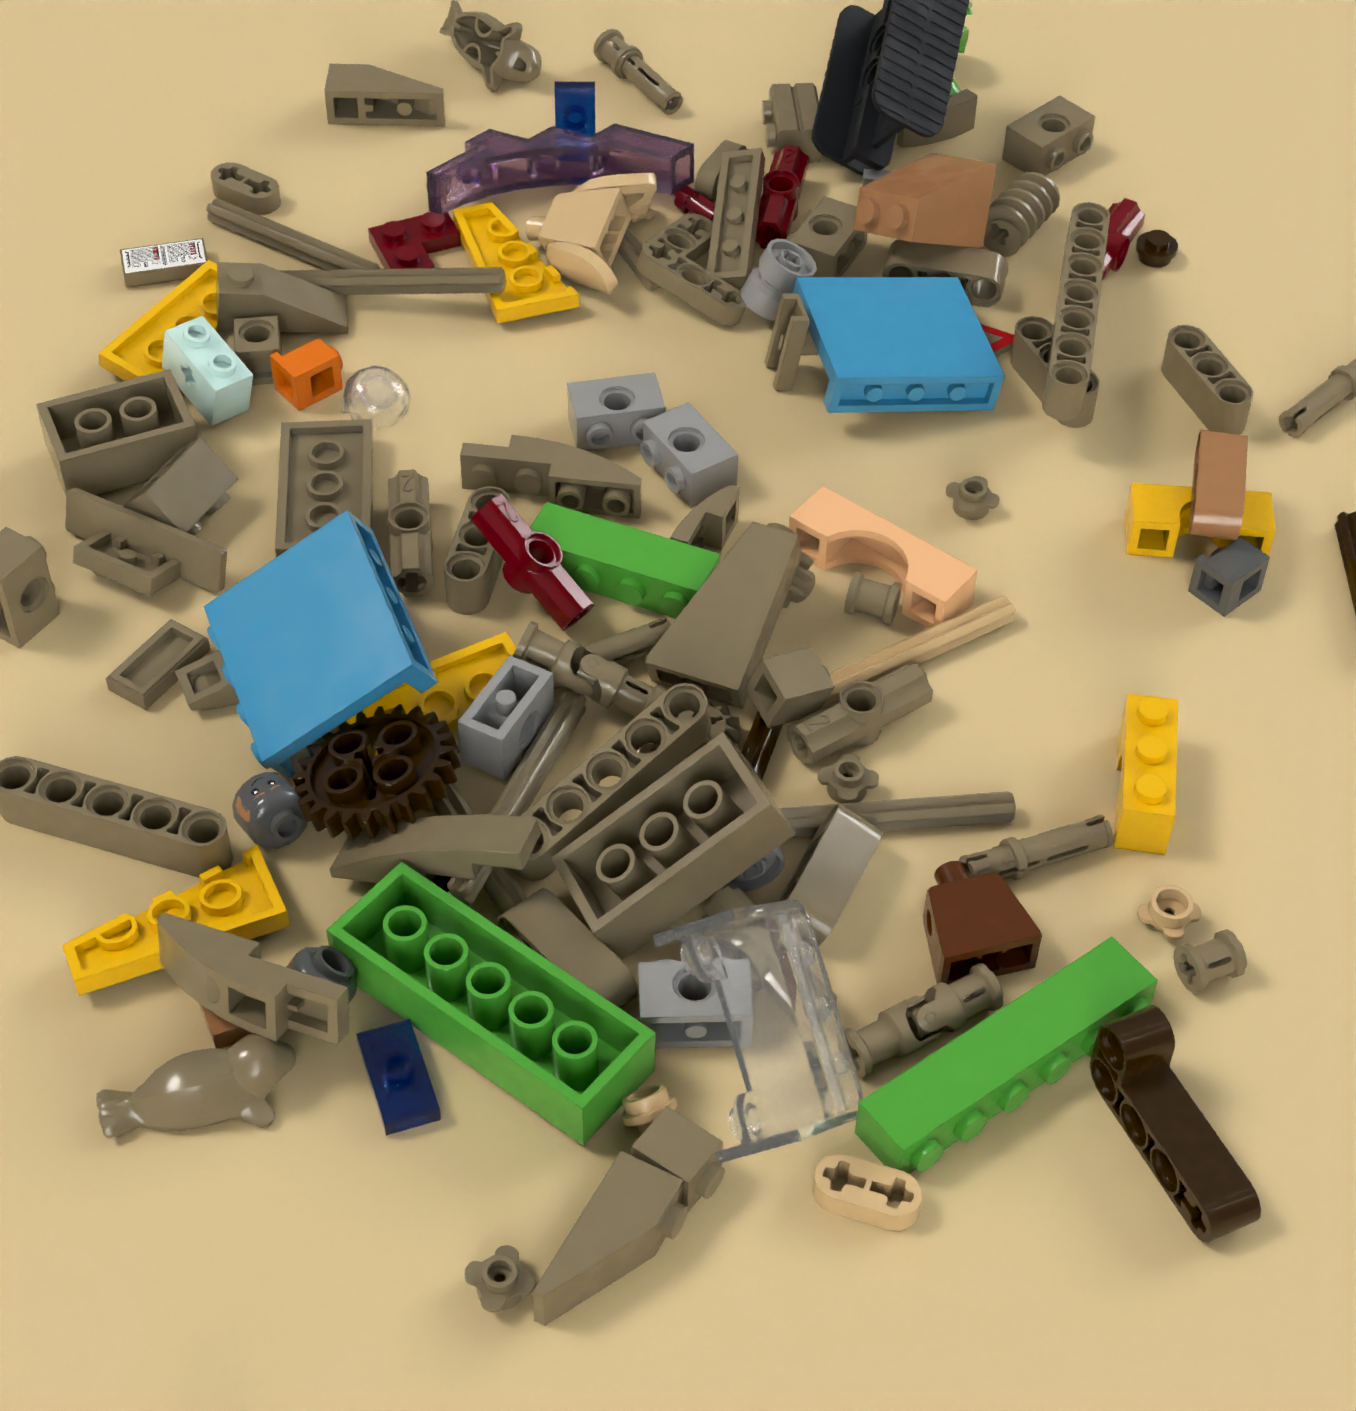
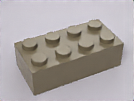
M722 732L551 857V860L593 934L623 960L797 833L750 762L727 735Z

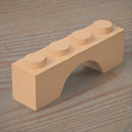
M824 486L789 517V528L799 535L801 552L812 558L814 565L827 570L843 564H866L889 573L897 582L902 583L904 595L901 614L926 628H931L964 613L973 604L977 569Z

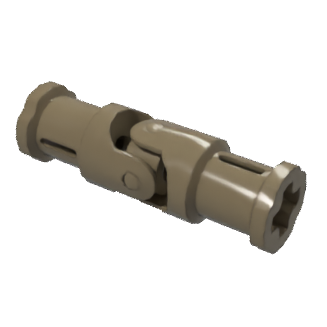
M532 620L528 624L513 654L515 658L552 672L553 681L579 694L591 697L593 701L606 708L613 705L635 717L659 698L665 687L659 684L652 687L628 675L627 668L613 661H608L601 655L571 640L563 642L539 630L538 623ZM580 663L578 672L574 674L571 665Z
M978 963L969 969L968 975L948 985L940 982L930 987L923 996H913L880 1012L877 1021L857 1031L848 1028L840 1032L839 1046L842 1055L855 1074L863 1078L872 1073L874 1065L894 1055L903 1058L935 1041L943 1033L942 1030L954 1032L965 1025L967 1018L985 1009L995 1011L1001 1008L1004 1004L1001 985L995 974L985 964Z

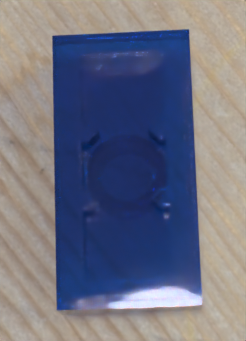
M555 82L556 160H596L595 82Z
M408 1019L357 1033L358 1048L386 1136L441 1120L440 1108L411 1020Z

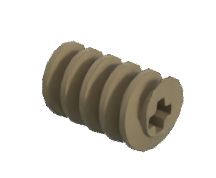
M1025 172L1017 176L1013 183L989 207L984 245L990 251L999 253L1004 257L1016 254L1020 247L1033 236L1036 230L1059 207L1060 194L1054 182L1047 176L1037 172Z

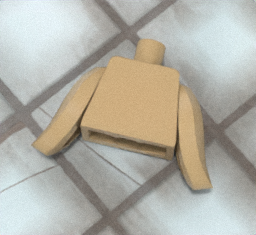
M632 173L602 176L586 181L572 192L559 193L555 196L547 216H530L527 219L526 236L530 241H540L546 254L547 262L560 273L561 277L610 295L618 285L611 266L631 220L630 213L642 207L653 197L657 190L656 175L654 173Z

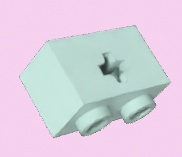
M203 316L165 331L162 368L164 370H171L177 386L211 426L249 410L253 374Z

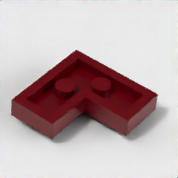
M446 209L430 211L420 216L399 221H389L383 225L368 228L369 242L384 269L435 268L428 254L461 246L460 232Z

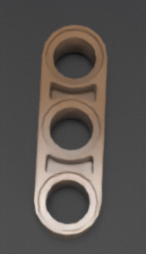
M1200 429L1194 458L1189 534L1233 541L1238 540L1245 503L1248 436Z

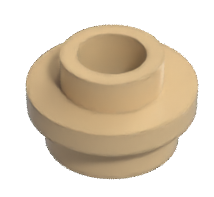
M653 1084L635 1090L622 1099L625 1111L621 1117L625 1126H637L639 1132H644L666 1106L675 1110L678 1103L674 1095L668 1094L664 1084Z

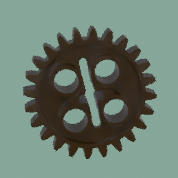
M398 704L391 714H385L383 707L378 706L373 717L367 718L360 711L357 713L355 723L350 725L345 721L338 726L340 731L335 734L328 732L323 735L324 743L322 745H308L306 748L310 758L299 759L297 765L301 772L292 775L296 786L294 790L302 797L297 803L306 822L312 821L316 831L319 832L327 828L331 838H335L345 830L349 840H354L361 830H367L370 839H374L380 827L387 826L388 830L393 834L397 831V822L402 819L414 824L416 822L414 813L419 809L426 812L434 811L431 799L446 798L448 793L445 784L457 782L454 770L461 767V762L457 755L460 751L445 720L439 722L435 712H430L424 716L421 707L416 706L406 714L403 705Z

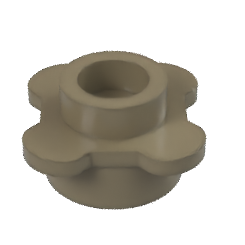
M981 476L967 478L961 483L952 482L946 487V495L953 498L954 512L968 520H977L985 517L989 509H995L999 505L1000 498L997 494L990 491L987 487V479Z
M844 753L840 755L839 761L830 767H822L818 771L819 783L827 785L828 795L837 803L860 802L865 798L867 789H874L879 783L877 772L866 769L856 754Z
M500 1246L496 1249L495 1255L482 1262L472 1261L465 1269L466 1282L477 1288L481 1306L488 1312H499L516 1306L523 1296H529L535 1288L534 1275L524 1271L518 1261L519 1252L512 1246ZM497 1275H504L506 1277L503 1282H496L494 1278Z

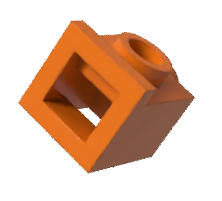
M320 338L283 356L278 352L270 355L274 389L298 411L343 389L341 378L343 362L341 356L333 346L326 345Z

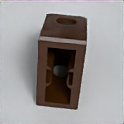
M950 861L939 866L934 873V878L938 885L932 886L927 890L923 913V924L936 983L943 982L948 985L968 975L969 969L978 963L985 964L995 976L1036 967L1042 934L1002 876L996 873H988L969 878L963 863L960 861Z

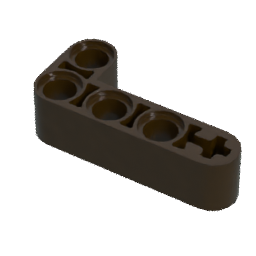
M1155 1005L1147 1006L1102 1024L1099 1027L1090 1060L1091 1076L1099 1094L1191 1231L1202 1242H1210L1258 1221L1261 1217L1260 1201L1247 1176L1170 1068L1175 1049V1038L1170 1022L1160 1008Z

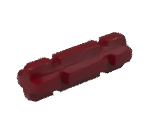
M684 185L681 190H676L674 205L685 213L702 215L713 222L714 202L701 194L699 195L698 191L688 185Z

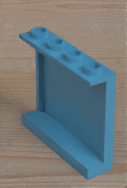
M796 277L793 293H799L810 320L809 331L829 378L823 400L828 413L994 410L1005 375L958 277Z
M348 510L203 606L211 625L207 628L208 635L213 644L220 650L225 663L221 667L223 675L235 689L239 703L236 704V710L252 734L254 742L251 744V750L253 755L264 768H272L289 779L295 774L290 761L291 756L406 682L420 693H423L438 683L373 530Z

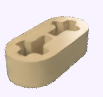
M836 1153L826 1156L817 1164L814 1172L812 1193L817 1204L830 1213L882 1229L900 1231L908 1229L917 1221L920 1215L923 1191L920 1183L912 1175L904 1171L851 1155ZM837 1176L847 1178V1184L842 1187L841 1191L831 1189V1183L835 1182ZM892 1193L903 1195V1201H901L898 1208L887 1206Z

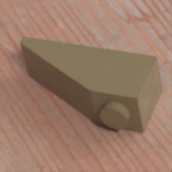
M329 64L324 90L328 124L445 127L444 91L442 88L369 64Z
M217 262V331H234V319L278 315L280 332L348 334L345 296L262 263Z
M620 1151L532 1292L534 1321L546 1326L653 1258L666 1237L672 1240L675 1239L684 1224L688 1212V1207L683 1205V1180Z

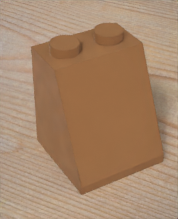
M937 153L926 155L860 187L853 230L916 243L983 248L997 164Z

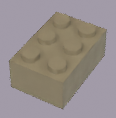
M170 369L36 404L45 443L65 495L68 490L74 487L93 495H98L148 481L179 449L198 439L196 425Z

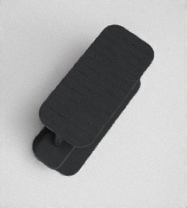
M884 0L882 9L875 15L857 5H849L840 12L812 129V141L816 149L823 156L863 175L864 169L880 171L890 164L896 134L904 128L926 138L933 137L941 131L946 115L969 0Z

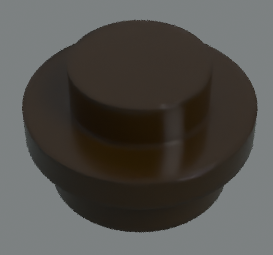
M1152 230L1143 233L1136 242L1139 260L1150 267L1158 268L1168 265L1171 259L1176 256L1178 250V243L1175 238L1163 230Z

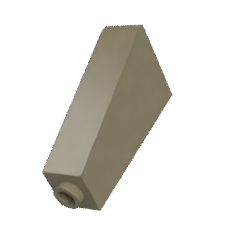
M752 522L649 652L645 664L651 681L669 687L682 683L694 684L702 689L706 698L743 709L748 697L745 687L763 658L802 557L799 535L795 534L790 528L778 523L763 525Z

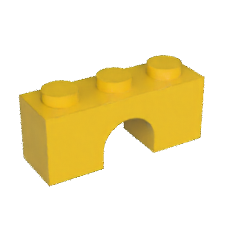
M1131 482L1124 515L1126 554L1173 558L1177 538L1181 535L1189 534L1192 487ZM1245 490L1244 513L1239 538H1243L1269 556L1275 535L1272 493ZM1208 537L1218 548L1221 547L1223 549L1234 542L1233 540Z
M1127 693L1118 732L1117 770L1121 771V779L1115 806L1114 849L1166 854L1176 816L1178 699Z

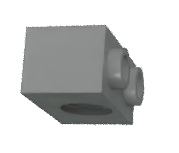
M655 372L567 383L568 418L576 448L585 451L640 444L643 442V421L665 412L666 407Z
M689 402L643 421V442L640 443V451L645 463L649 467H654L665 479L669 489L674 494L678 493L691 508L729 485L737 486L738 454Z
M509 655L457 722L461 762L505 780L530 747L554 707L553 673Z
M714 958L708 961L661 959L655 962H638L639 1021L656 1032L655 1049L751 1046L753 1012L749 959L730 960L728 958ZM688 999H700V1000H698V1001H692V1000H688Z

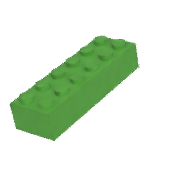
M400 862L326 929L328 945L341 951L353 963L355 978L360 989L582 1146L623 1105L622 1099L637 1090L655 1071L656 1032L403 862Z

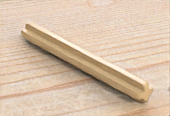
M1005 596L997 597L830 672L831 681L835 688L823 707L838 700L842 687L849 682L856 680L873 682L906 664L910 666L921 664L1013 622L1016 611L1014 604L1010 603Z

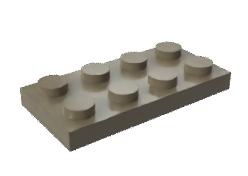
M372 419L282 422L275 539L276 557L346 510L372 529Z

